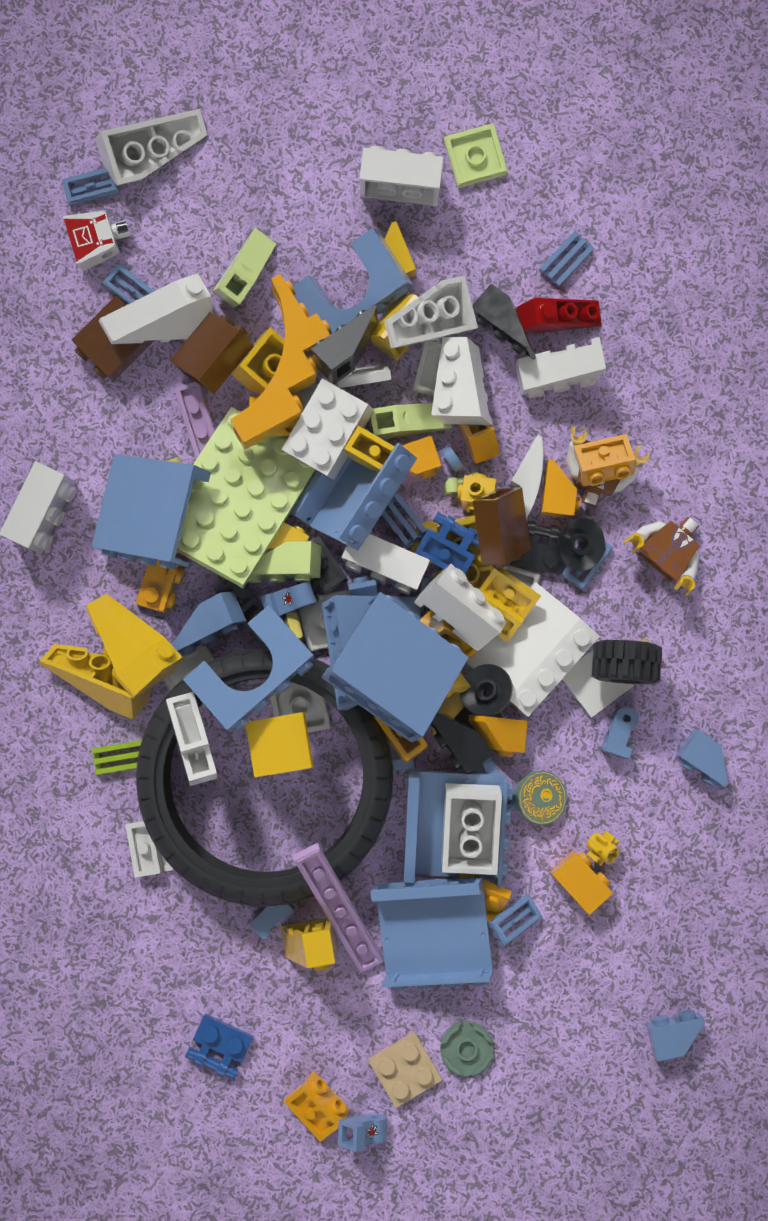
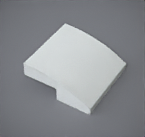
M180 813L179 816L183 822L182 813ZM143 821L125 824L135 878L174 870L157 850Z

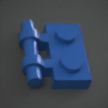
M438 512L433 522L442 526L439 533L429 528L415 553L429 559L432 563L443 569L452 564L465 574L476 556L475 553L467 550L469 544L472 543L479 547L477 531L471 527L467 529L455 522L456 519L450 515L446 517ZM449 531L463 538L460 545L446 538Z
M205 1013L193 1038V1041L202 1044L200 1051L189 1047L185 1057L194 1061V1065L200 1068L203 1065L215 1071L219 1077L223 1078L226 1076L234 1080L238 1069L230 1066V1061L234 1059L242 1063L254 1036ZM209 1049L223 1054L222 1061L208 1056Z

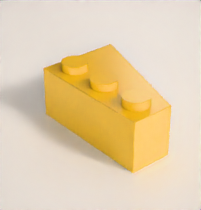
M328 918L281 925L287 959L305 968L314 967V971L327 970L331 968V964H335L338 946L335 930Z

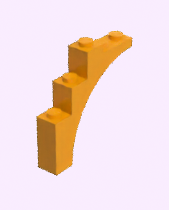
M281 274L271 278V290L280 307L285 329V341L281 360L275 375L264 392L248 408L230 419L231 428L244 450L282 431L299 420L303 406L297 395L293 394L315 383L318 370L315 362L309 357L312 355L311 348L319 340L326 339L332 334L327 321H321L317 313L309 317L305 305L302 302L298 303L294 297L296 293L289 280L285 281Z

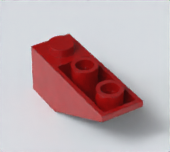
M532 298L516 307L526 333H545L602 326L599 300Z

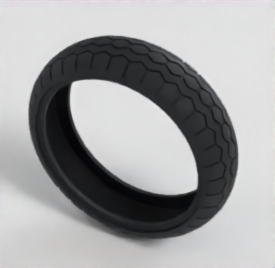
M251 649L221 656L207 664L229 687L244 681L268 679L272 671L273 659L269 649ZM314 658L311 661L313 666L302 676L296 674L290 682L314 691L335 707L351 728L361 753L363 765L362 791L356 812L345 832L324 852L338 879L341 881L363 861L381 833L392 798L393 763L388 739L374 715L360 705H356L348 710H338L334 686L321 678L330 666ZM182 679L165 696L155 710L145 730L138 754L136 770L137 797L143 822L152 842L165 861L181 877L198 889L219 899L241 905L266 907L287 905L313 897L314 894L298 867L281 871L263 872L230 865L206 851L192 837L178 814L171 788V763L177 738L166 699L193 692ZM194 693L196 703L199 708L203 704V702Z

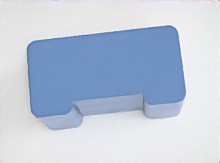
M292 903L266 906L253 918L250 926L262 939H266L271 934L273 926L283 917H289L295 907Z

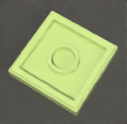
M494 123L444 137L443 140L457 188L508 174Z

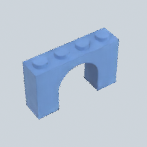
M371 228L351 243L369 275L368 291L360 303L348 309H338L331 303L317 279L309 275L293 286L296 293L294 297L298 303L302 302L305 305L309 317L317 313L321 321H327L332 334L339 326L346 325L359 312L367 310L374 304L377 306V314L379 315L386 310V304L393 299L399 300L405 294H408V288L413 286L380 232L374 228Z
M269 605L247 623L272 654V671L264 684L250 691L234 690L228 687L205 661L183 679L229 732L233 729L236 732L241 730L249 722L247 719L249 715L255 710L257 713L264 710L271 703L269 698L276 692L279 695L292 685L290 680L296 674L302 676L313 666L311 663L314 660L313 654Z

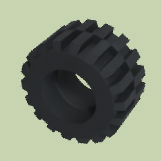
M633 640L598 641L593 644L591 676L599 681L623 684H655L660 682L662 647L654 643Z

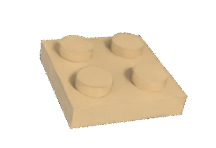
M415 1031L368 1058L370 1065L395 1108L442 1081L439 1071Z

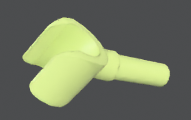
M464 477L449 478L444 483L445 495L457 494L458 486L463 484Z

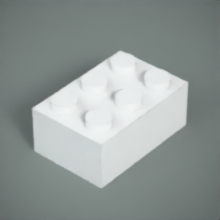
M380 146L363 147L359 178L360 197L438 206L443 157L433 152L416 154L407 149L390 151Z
M322 378L281 450L335 480L347 459L344 450L345 446L358 425L362 428L366 426L374 409L364 401Z
M35 461L0 531V535L38 553H42L43 549L47 550L53 540L51 533L55 525L59 526L64 518L65 512L62 510L66 502H71L75 496L76 488L74 486L76 482L66 475Z
M371 534L367 536L358 551L346 546L342 555L343 563H346L347 570L359 575L362 571L371 574V580H375L382 585H385L386 581L395 585L394 590L408 596L410 592L416 594L430 561Z
M445 783L441 854L443 873L497 875L502 804L500 786Z

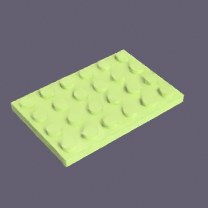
M231 406L193 464L210 471L211 475L209 482L195 480L193 482L177 552L244 588L317 470L281 450L288 439L287 436H270L244 450L234 434L230 419L241 411Z

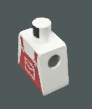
M105 211L63 217L76 262L82 271L120 254L117 240L131 236L126 220L111 224V220Z

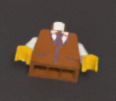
M575 426L570 430L572 441L569 443L566 462L570 476L575 479V486L586 489L582 499V503L585 505L597 507L601 494L611 496L614 492H621L635 480L643 463H646L650 458V450L644 457L638 455L641 445L635 448L634 452L636 459L634 475L625 479L605 481L599 485L582 486L581 472L574 454V446L591 441L586 440L587 432L585 428L581 436L574 435Z
M686 517L679 527L672 521L666 524L658 521L642 526L623 541L624 544L631 542L634 546L631 553L636 552L671 583L679 580L674 586L675 590L682 586L686 589L685 596H688L695 588L694 580L698 570L699 553L697 549L699 544L691 536L699 528V525L691 518Z

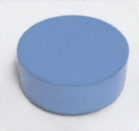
M449 445L441 450L442 455L454 472H458L464 467Z

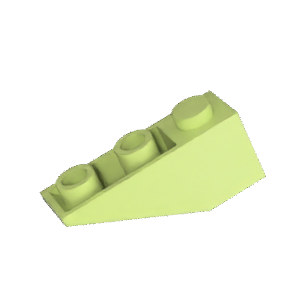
M254 228L212 293L232 308L240 305L255 283L276 243L257 228Z
M433 403L403 404L374 408V412L370 417L373 434L383 440L452 429V425L443 424L431 415Z
M312 541L285 542L264 554L247 582L261 583V579H270V582L285 583L286 578H294L295 582L305 583L310 582V578H320L322 546Z

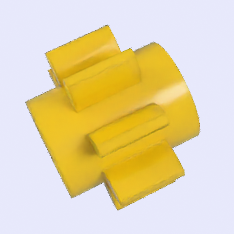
M605 831L603 835L597 832L587 842V849L590 850L587 856L599 866H602L604 862L608 865L612 864L620 854V848L617 847L620 841L608 831Z

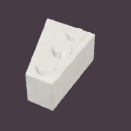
M442 337L431 415L443 424L493 425L488 411V396L485 393L483 383L484 374L479 347L468 337Z
M600 337L591 339L592 344L576 348L575 344L566 346L567 350L553 353L549 350L535 354L536 358L534 360L529 356L517 359L515 367L521 395L528 394L529 398L544 395L546 390L554 389L555 393L569 390L571 385L580 384L581 388L595 385V381L599 380L606 369Z
M452 564L430 581L414 601L419 607L425 605L435 612L433 618L438 622L444 619L454 627L452 632L476 651H479L500 634L507 623L504 620L503 614L497 608H493L485 600L484 594L479 589L474 588L467 581L465 574Z

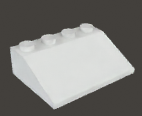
M536 582L530 588L540 594L541 597L508 643L496 636L466 661L472 669L483 664H494L503 668L509 674L513 684V693L509 703L527 717L530 716L600 637L581 618Z

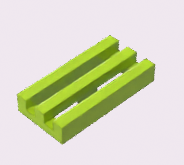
M142 740L91 748L94 756L95 775L137 768V762L101 768V763L138 757L139 751L100 758L99 753L140 746Z

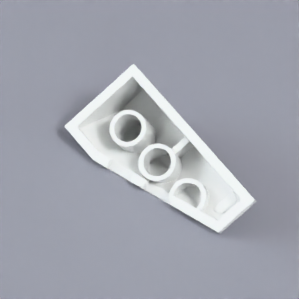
M196 109L101 131L95 140L102 163L116 186L142 180L206 137L207 131L201 111Z
M197 273L172 282L100 318L99 323L111 344L143 343L147 340L169 342L176 339H184L185 342L208 313H213L211 295Z
M465 276L440 281L384 321L391 348L442 339V337H451L478 328Z

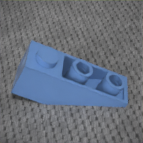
M234 591L219 593L197 606L172 644L182 657L195 652V646L199 644L206 646L217 641L216 636L221 633L228 635L237 631V625L246 621Z

